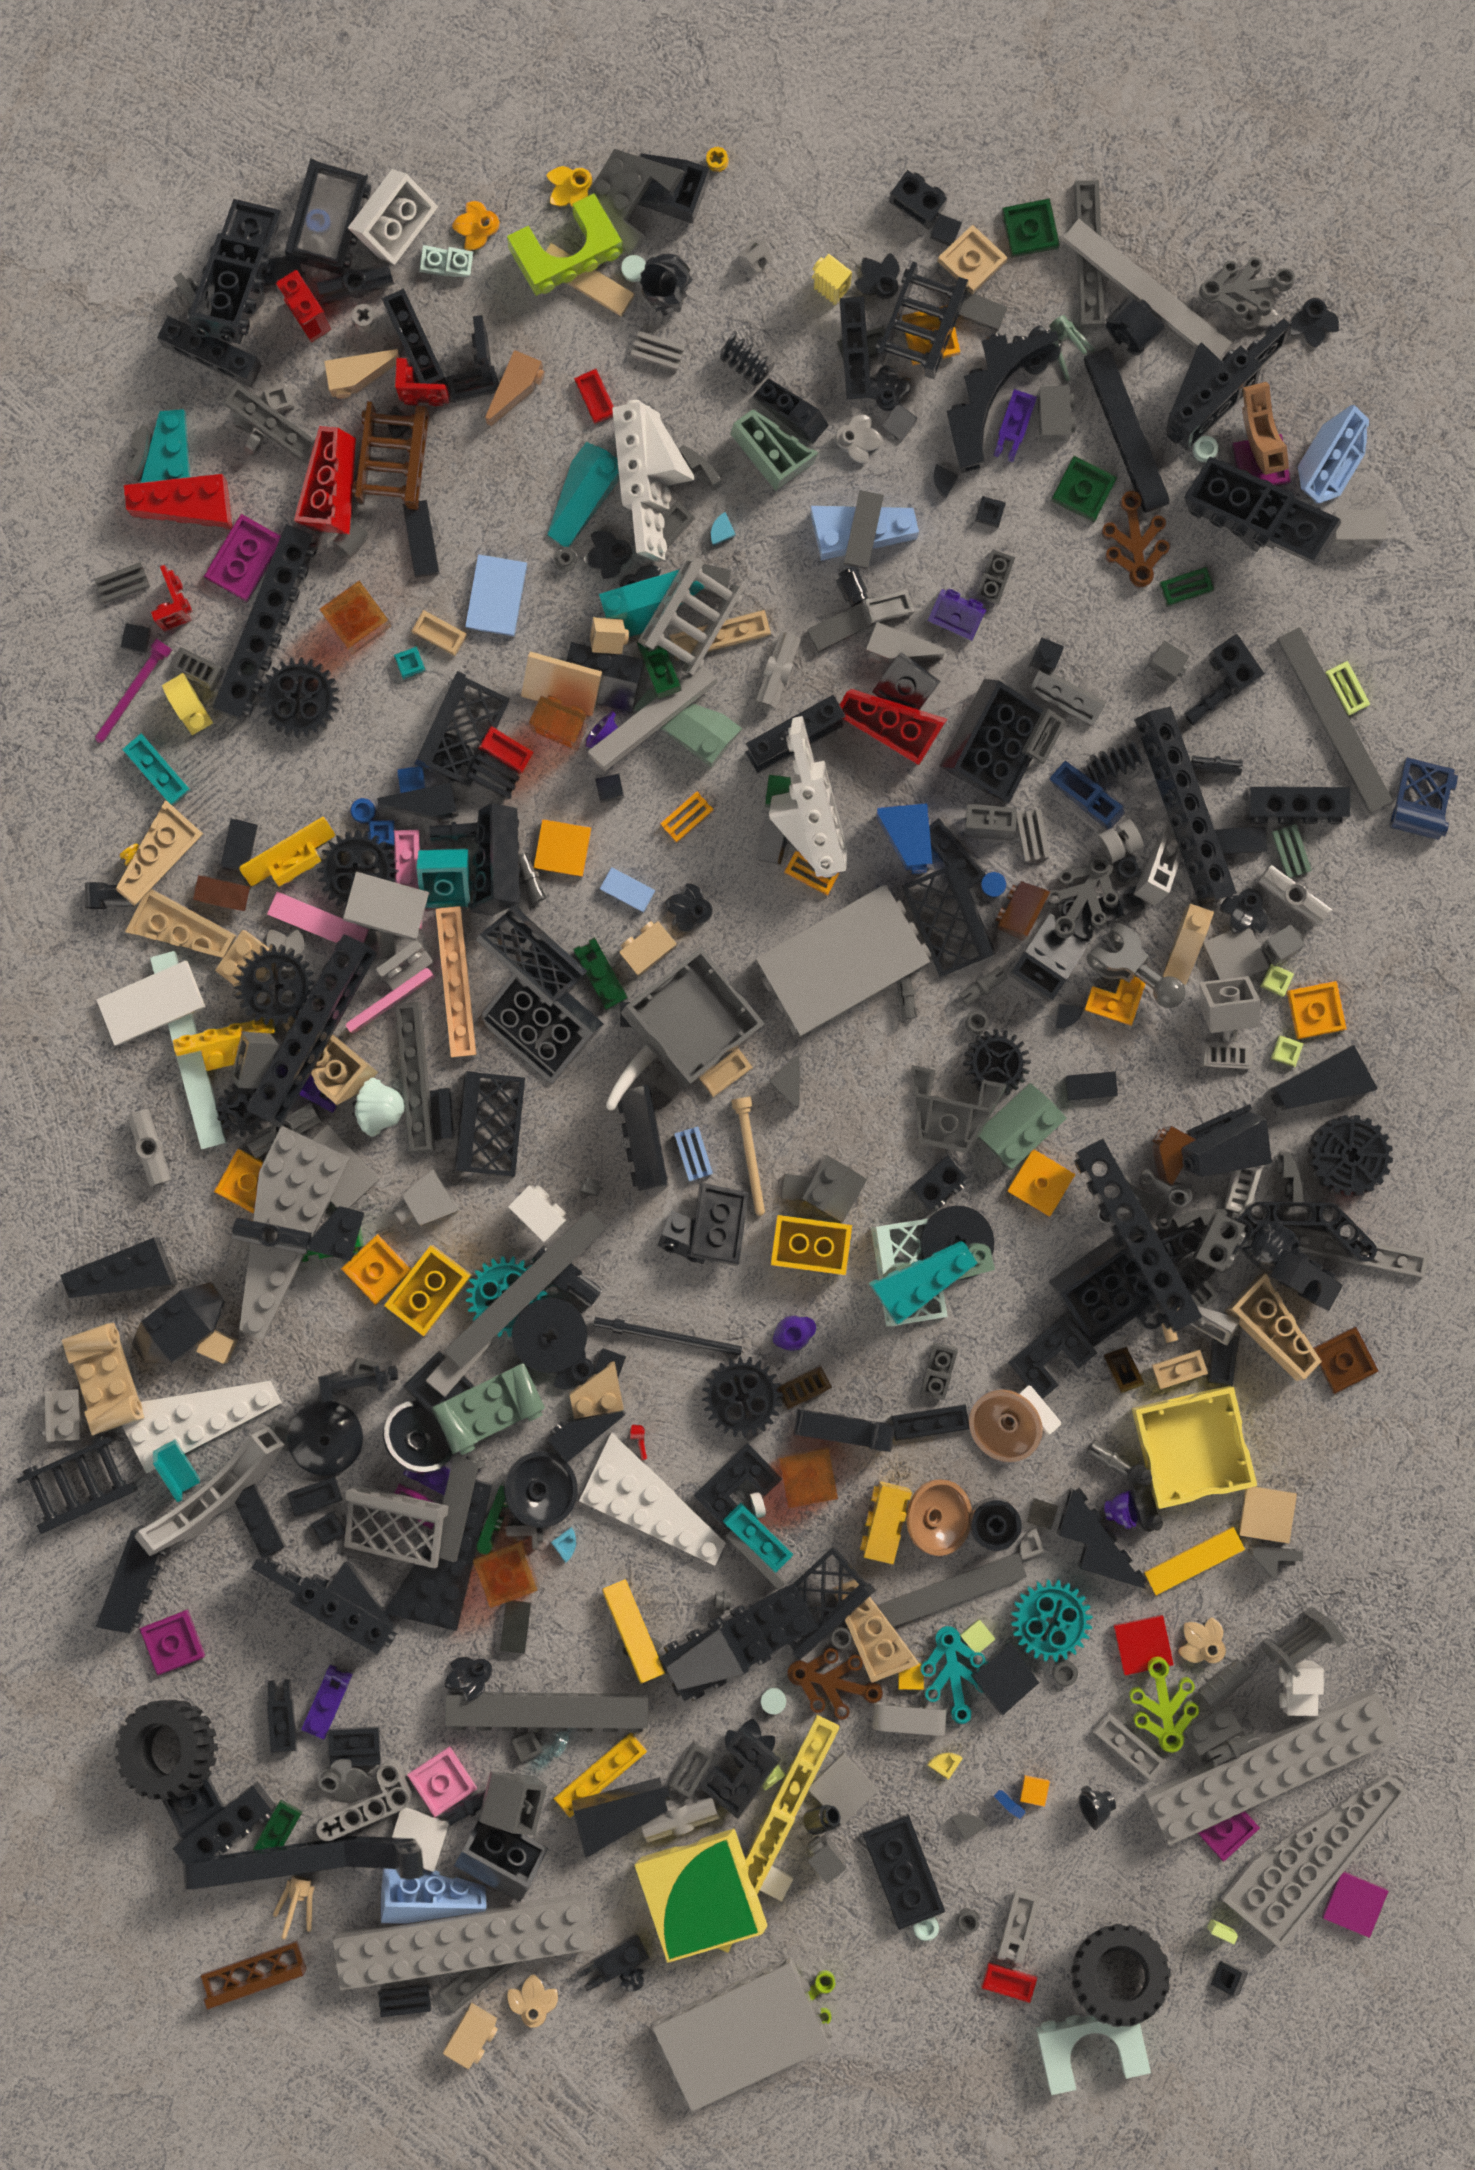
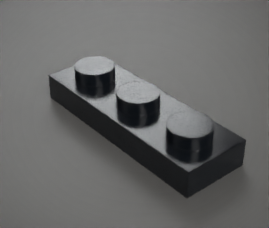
M254 1483L243 1489L235 1501V1505L261 1557L264 1558L284 1548L286 1545L256 1484Z

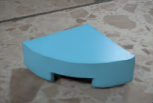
M726 512L722 513L712 525L711 542L713 546L736 535Z
M572 1527L551 1541L565 1563L572 1557L576 1548V1535Z

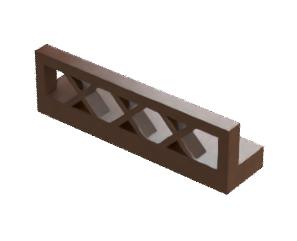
M296 1940L201 1974L207 1994L204 1999L206 2009L208 2010L303 1976L307 1967L298 1941ZM293 1949L297 1962L288 1965L280 1961L283 1952ZM276 1954H279L278 1957H277V1959L274 1958V1957H272V1956H273V1955H276ZM267 1959L273 1962L274 1965L271 1971L264 1973L256 1969L259 1960ZM242 1967L250 1971L247 1980L239 1981L233 1978L232 1975L235 1969ZM219 1976L225 1979L226 1982L223 1988L213 1991L209 1978Z

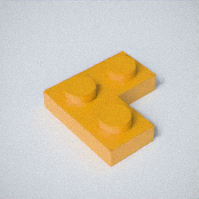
M1137 977L1130 983L1120 978L1116 993L1092 986L1084 1011L1132 1026L1145 983Z

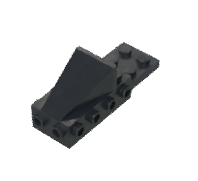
M233 198L222 232L217 234L215 243L210 248L209 260L203 268L200 285L195 290L193 305L188 310L187 321L191 324L192 333H196L201 337H213L226 343L233 342L241 344L244 335L247 336L250 328L249 319L264 303L263 278L265 273L268 274L270 272L271 259L268 258L282 218L281 210Z
M1285 318L1278 323L1273 322L1266 329V335L1260 341L1255 339L1247 350L1241 345L1235 351L1231 349L1225 354L1222 361L1201 342L1197 346L1173 408L1169 413L1166 427L1168 438L1174 444L1179 443L1186 451L1191 448L1200 437L1243 398L1242 388L1258 383L1262 365L1286 343L1291 324Z
M1213 457L1208 458L1184 496L1191 515L1199 519L1204 517L1218 528H1228L1253 551L1258 552L1260 547L1264 548L1265 546L1271 549L1277 547L1314 565L1341 524L1340 518L1298 500L1296 495L1290 490L1277 487L1265 479H1259L1245 470H1239L1227 462L1219 461Z
M269 1557L256 1559L251 1569L294 1593L295 1595L290 1604L378 1655L382 1652L384 1646L389 1648L398 1633L394 1632L396 1625H394L354 1566L348 1561L342 1564L332 1583L328 1586L329 1581L318 1574L306 1576L303 1582H301L302 1577L291 1570H286V1572L280 1570V1564ZM375 1631L379 1632L381 1635H376Z
M795 1582L745 1607L742 1604L729 1611L730 1615L722 1619L719 1616L707 1623L708 1627L701 1631L699 1628L692 1630L685 1635L686 1639L680 1642L674 1640L665 1645L660 1655V1662L665 1674L669 1673L673 1680L671 1685L675 1694L678 1697L681 1696L684 1701L690 1698L692 1701H695L705 1695L704 1691L712 1686L714 1689H717L727 1683V1678L735 1676L737 1678L749 1672L751 1665L757 1663L760 1666L772 1659L770 1655L774 1651L817 1629L818 1625Z

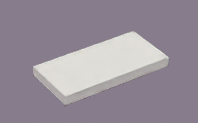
M188 961L178 963L96 999L112 1041L116 1046L205 1008Z

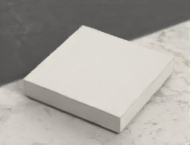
M404 1808L399 1813L392 1837L414 1838L422 1849L424 1869L434 1872L449 1823L447 1820L438 1817L434 1818L432 1815Z

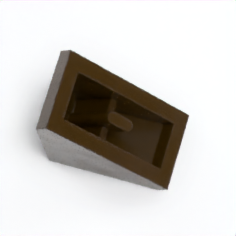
M1127 1347L1104 1354V1359L1116 1392L1124 1393L1145 1385Z

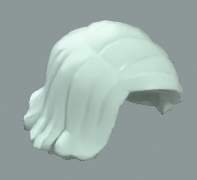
M370 1078L364 1082V1086L361 1087L357 1095L355 1105L357 1123L362 1131H365L370 1137L380 1134L382 1129L394 1126L399 1122L405 1110L403 1098L399 1092L383 1085L380 1080Z

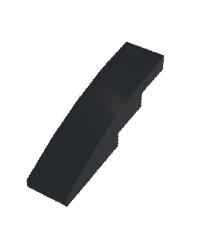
M864 296L839 298L846 400L871 398Z

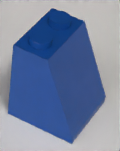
M927 803L877 808V820L905 870H912V874L927 873V869L932 867Z

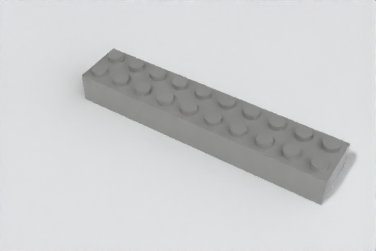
M1369 1688L1318 1712V1716H1309L1259 1739V1747L1240 1754L1241 1757L1237 1759L1233 1757L1216 1767L1210 1762L1143 1794L1165 1841L1170 1846L1392 1743L1399 1738L1378 1693Z
M586 1892L490 1907L486 1908V1911L413 1923H391L337 1932L333 1938L341 1991L588 1951L593 1949L594 1940Z

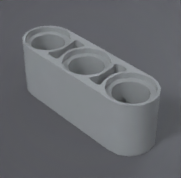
M877 1702L874 1703L872 1729L887 1732L943 1736L945 1735L947 1709L938 1706Z

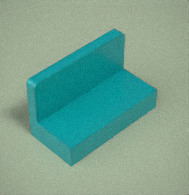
M176 1439L153 1450L154 1467L177 1503L182 1501V1492L200 1483L198 1474Z

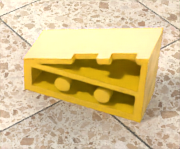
M881 1481L878 1487L874 1486L871 1501H874L875 1504L873 1512L868 1511L865 1526H869L867 1536H862L860 1550L864 1551V1558L894 1564L903 1521L905 1522L907 1503L912 1495L909 1488Z

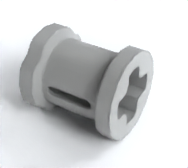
M360 304L354 308L352 318L356 323V328L362 333L374 331L377 323L373 309L367 304ZM361 317H364V318L369 317V320L366 321V320L363 319V320L361 321L360 318H361Z

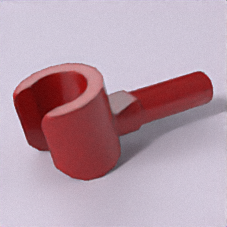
M631 1425L630 1439H638L641 1460H646L645 1428L642 1425Z

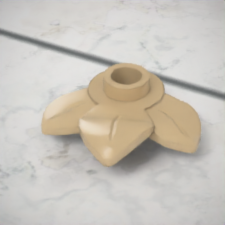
M1211 1617L1205 1626L1195 1622L1184 1624V1635L1188 1643L1178 1650L1184 1659L1193 1663L1203 1660L1209 1663H1218L1225 1657L1226 1648L1222 1642L1223 1628L1217 1620ZM1211 1645L1217 1647L1218 1652L1216 1655L1209 1654L1208 1648Z
M532 1974L523 1984L522 1991L517 1989L508 1990V2003L513 2012L521 2015L525 2025L536 2028L545 2022L547 2013L556 2007L558 1991L557 1989L545 1990L541 1980ZM532 2009L538 2012V2017L534 2020L529 2017V2012Z

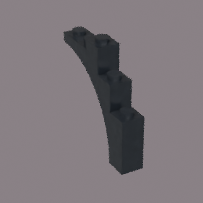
M1043 330L1038 332L1037 336L1031 338L1026 336L1017 337L1012 340V343L1007 342L1006 334L1001 335L1000 333L988 335L985 340H982L988 369L977 368L969 371V374L964 376L970 405L960 403L952 406L951 410L946 411L961 474L985 468L983 452L984 429L989 410L998 392L1007 380L1025 363L1042 353L1060 347L1057 331Z

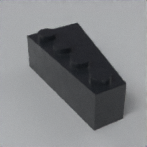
M160 1237L151 1238L60 1275L68 1298L178 1284Z

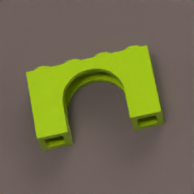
M594 193L572 204L573 217L586 238L585 245L575 255L561 258L548 254L540 246L529 225L507 236L508 249L535 296L541 293H549L555 286L561 283H569L578 275L584 272H591L598 265L606 261L616 260L623 253L622 240Z

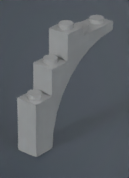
M269 1426L250 1435L230 1462L206 1485L174 1510L139 1530L135 1538L151 1556L180 1540L186 1542L203 1533L214 1515L232 1507L243 1489L263 1479L284 1444Z

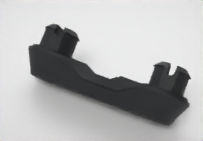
M1138 1464L1131 1467L1127 1472L1134 1509L1136 1510L1138 1522L1145 1531H1158L1162 1528L1163 1521L1162 1516L1158 1515L1155 1500L1151 1495V1471L1146 1469L1144 1465Z

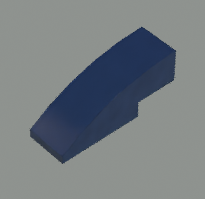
M1066 760L1049 778L1062 793L1106 830L1112 829L1125 814L1121 804L1107 795L1102 787Z

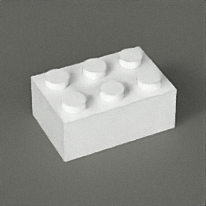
M392 169L348 229L379 260L395 265L438 206L406 173Z

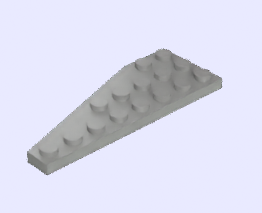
M281 1126L259 1171L253 1221L312 1232L313 1236L351 1158ZM271 1229L267 1234L269 1242L272 1243L277 1238V1233L274 1229ZM250 1243L239 1330L262 1341L265 1339L305 1254Z
M1387 1773L1252 1858L1222 1895L1221 1899L1282 1949L1408 1791Z

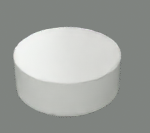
M759 1492L750 1494V1502L755 1517L757 1519L765 1517L766 1511L761 1494Z

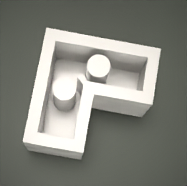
M529 1185L508 1207L543 1242H546L567 1221L563 1217L566 1212L556 1203L552 1206L547 1200L549 1194L540 1186L534 1187Z
M1301 1661L1295 1665L1301 1675L1295 1677L1292 1673L1286 1674L1282 1667H1280L1279 1680L1280 1683H1283V1693L1279 1694V1706L1283 1708V1712L1292 1716H1318V1695H1324V1669L1314 1661Z

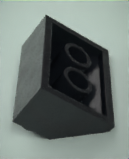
M571 642L566 662L602 672L596 704L632 713L644 669V660L622 654L592 652L590 646Z
M477 1821L454 1866L521 1902L549 1848L523 1834L510 1833Z

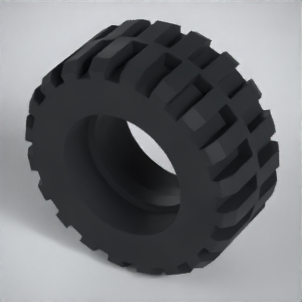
M187 1701L148 1702L147 1705H141L136 1708L135 1713H130L125 1719L127 1725L120 1727L118 1734L121 1737L115 1743V1748H118V1755L115 1756V1761L120 1763L121 1769L118 1770L120 1776L127 1778L125 1784L130 1789L136 1788V1794L141 1797L147 1796L148 1799L152 1800L183 1797L191 1794L194 1790H198L203 1785L201 1780H208L212 1772L209 1768L215 1766L217 1758L213 1757L214 1751H218V1743L214 1744L213 1739L217 1735L215 1728L210 1729L209 1727L211 1723L207 1715L201 1716L202 1710L197 1706H192ZM164 1725H168L177 1733L181 1743L179 1763L170 1774L161 1771L155 1764L152 1756L153 1739L158 1730Z
M1114 1924L1108 1927L1104 1926L1090 1934L1075 1953L1071 1967V1984L1079 2004H1082L1087 2014L1098 2019V2022L1112 2025V2027H1130L1149 2019L1163 2005L1170 1989L1169 1977H1171V1971L1167 1965L1168 1958L1166 1953L1163 1954L1160 1949L1161 1945L1157 1940L1154 1941L1149 1933L1144 1930L1140 1931L1136 1929V1926ZM1113 1951H1125L1134 1955L1141 1963L1144 1970V1984L1141 1991L1134 1998L1125 2001L1115 2000L1108 1997L1099 1987L1096 1974L1100 1960L1106 1954Z

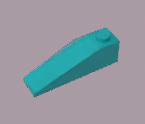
M586 442L572 460L547 534L561 546L570 547L620 481L618 459L603 448Z
M679 570L600 593L599 597L606 618L623 619L624 628L628 630L629 637L643 633ZM697 580L693 581L688 589L690 591L689 594L692 596L696 595L705 588L704 585Z

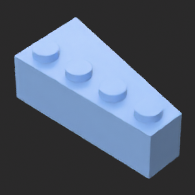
M811 506L810 514L821 561L846 555L856 507ZM881 507L873 549L917 539L919 530L914 508Z

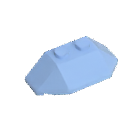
M1350 405L1322 425L1298 465L1301 489L1315 503H1322L1340 496L1365 455L1369 419L1355 405Z

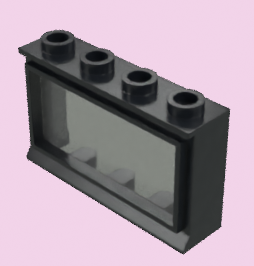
M310 158L285 247L286 260L338 275H344L345 268L350 269L353 254L350 253L351 246H356L358 238L348 227L362 210L364 199L369 200L372 185L368 182L367 174L362 175Z

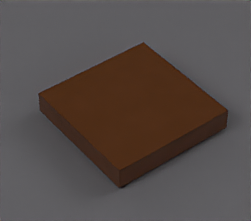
M1356 1326L1313 1347L1321 1360L1319 1367L1333 1394L1379 1372Z

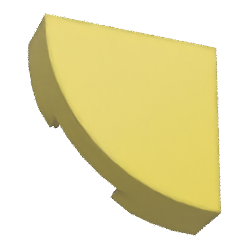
M942 1753L933 1757L927 1765L949 1780L963 1758L954 1753Z

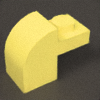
M184 673L162 685L173 709L191 735L213 724L211 717L201 704Z

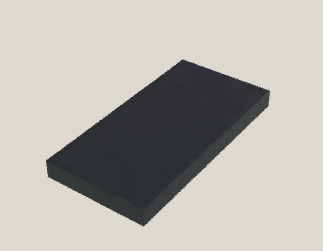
M909 1814L862 1832L898 1930L946 1912Z

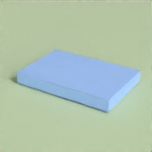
M478 554L466 629L515 637L527 562Z

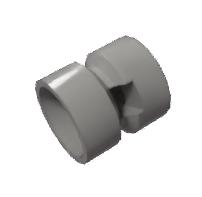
M1130 819L1118 824L1116 830L1110 828L1097 835L1100 846L1111 863L1124 858L1126 852L1132 854L1144 847L1140 833Z

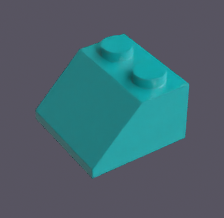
M468 849L418 850L416 869L419 890L429 892L425 908L468 907V903H471Z

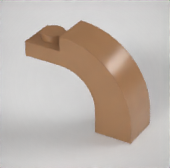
M1262 382L1242 388L1244 398L1242 413L1252 453L1259 468L1265 475L1289 469L1287 445L1281 440L1274 423L1270 385L1267 382Z

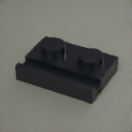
M473 316L474 333H471L473 348L477 350V354H474L476 370L481 369L483 379L491 378L493 374L489 341L483 316Z
M380 1726L328 1730L330 1766L339 1759L351 1760L352 1766L380 1765L382 1763Z

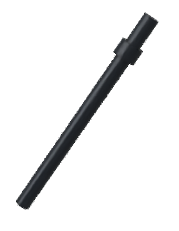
M595 1317L593 1324L594 1327L613 1330L612 1333L616 1334L628 1333L738 1356L741 1355L742 1346L625 1323V1320L617 1318L610 1320Z

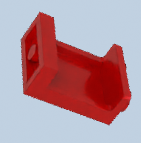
M297 270L277 281L276 284L285 297L286 305L311 343L332 330L324 311Z

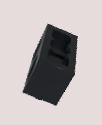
M907 169L891 191L889 202L929 230L938 218L939 213L941 214L946 207L947 197L940 188L936 186L931 187L927 184L919 173H912ZM911 187L916 192L909 195L904 192V189ZM927 201L933 202L936 207L928 209L923 204Z
M1235 634L1208 654L1210 657L1209 662L1213 669L1221 672L1225 678L1223 682L1236 695L1265 675L1238 634ZM1222 651H1230L1233 655V660H1225L1222 657ZM1236 671H1244L1247 675V681L1238 680Z
M947 1155L912 1184L909 1189L928 1211L932 1208L937 1211L947 1202L945 1197L953 1192L956 1195L966 1186L964 1181L967 1177ZM952 1170L955 1173L956 1179L952 1184H947L943 1181L942 1175L944 1171ZM927 1186H933L936 1189L937 1195L935 1199L927 1200L924 1197L923 1191Z

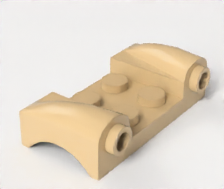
M108 1323L62 1339L68 1362L74 1365L88 1409L84 1412L92 1435L145 1418L143 1407L138 1398L123 1352L119 1332L114 1323Z

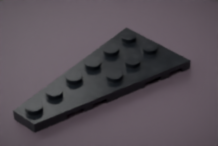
M480 1480L475 1481L457 1561L451 1562L439 1558L438 1567L436 1568L414 1564L386 1608L385 1612L387 1614L454 1631L458 1630L477 1552V1544L493 1486L492 1483ZM426 1545L421 1555L423 1558L431 1560V1550Z

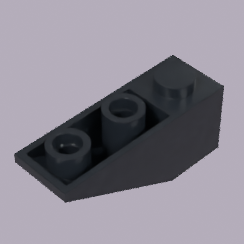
M769 378L752 396L786 426L812 444L829 426L818 408Z

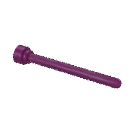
M155 639L150 646L152 647L150 651L152 653L96 734L95 740L98 743L105 741L159 660L163 661L165 657L168 658L172 652L171 648L158 639Z

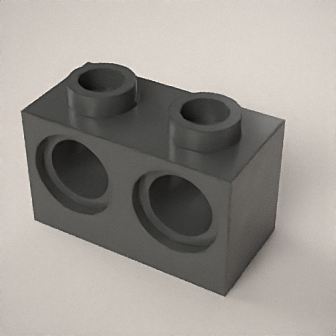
M1218 1212L1213 1213L1192 1258L1217 1271H1224L1225 1268L1229 1269L1235 1258V1255L1232 1254L1235 1246H1240L1246 1235L1243 1232L1245 1225ZM1225 1224L1229 1225L1232 1229V1235L1228 1239L1223 1238L1220 1233L1222 1226ZM1214 1247L1221 1251V1258L1217 1262L1211 1260L1209 1255Z

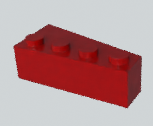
M319 426L294 521L312 531L350 535L356 438L338 427Z
M223 474L124 485L126 510L132 517L161 521L170 520L184 524H201L202 526L223 527L224 529L233 528L228 481Z
M854 689L848 690L839 704L846 716L843 718L845 721L917 765L922 763L948 720L947 718Z

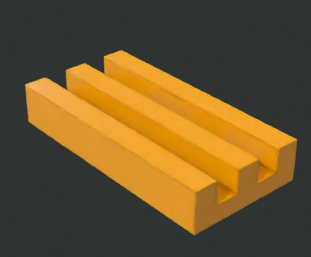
M696 791L662 821L660 825L678 843L714 809ZM694 801H699V803L696 806H694L688 813H686L671 828L668 826L669 823H671L677 816H679ZM704 807L706 809L678 835L674 833L700 808Z
M795 850L784 873L828 896L839 873L832 876L831 880L823 876L816 877L814 871L795 862L799 858L809 864L802 854ZM792 867H795L800 871L827 884V887L825 888L809 880L808 878L792 871Z

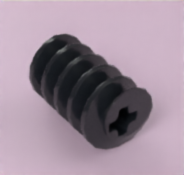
M734 332L724 344L720 360L723 362L728 361L730 368L736 366L738 374L744 372L743 378L745 380L751 379V384L757 386L767 378L775 362L767 366L768 357L765 356L760 360L761 351L758 350L752 354L753 345L750 344L744 348L745 339L742 338L738 342L735 341L738 333Z
M1130 739L1126 741V747L1119 743L1116 750L1113 747H1109L1107 754L1102 750L1098 752V758L1092 754L1089 756V762L1086 760L1089 774L1098 785H1100V777L1105 782H1109L1108 774L1111 773L1116 779L1118 778V770H1121L1126 775L1127 766L1136 771V763L1139 762L1142 765V759L1137 746Z

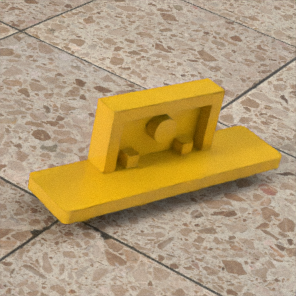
M321 817L241 865L239 870L250 886H254L272 875L274 881L280 887L321 862L315 848L335 837V833L325 817Z
M261 1017L257 1022L253 1020L244 1023H233L224 1028L208 1029L203 1033L194 1035H183L173 1040L176 1056L201 1051L206 1071L234 1065L242 1031L272 1034L275 1032L272 1019L269 1020L267 1025L262 1022Z

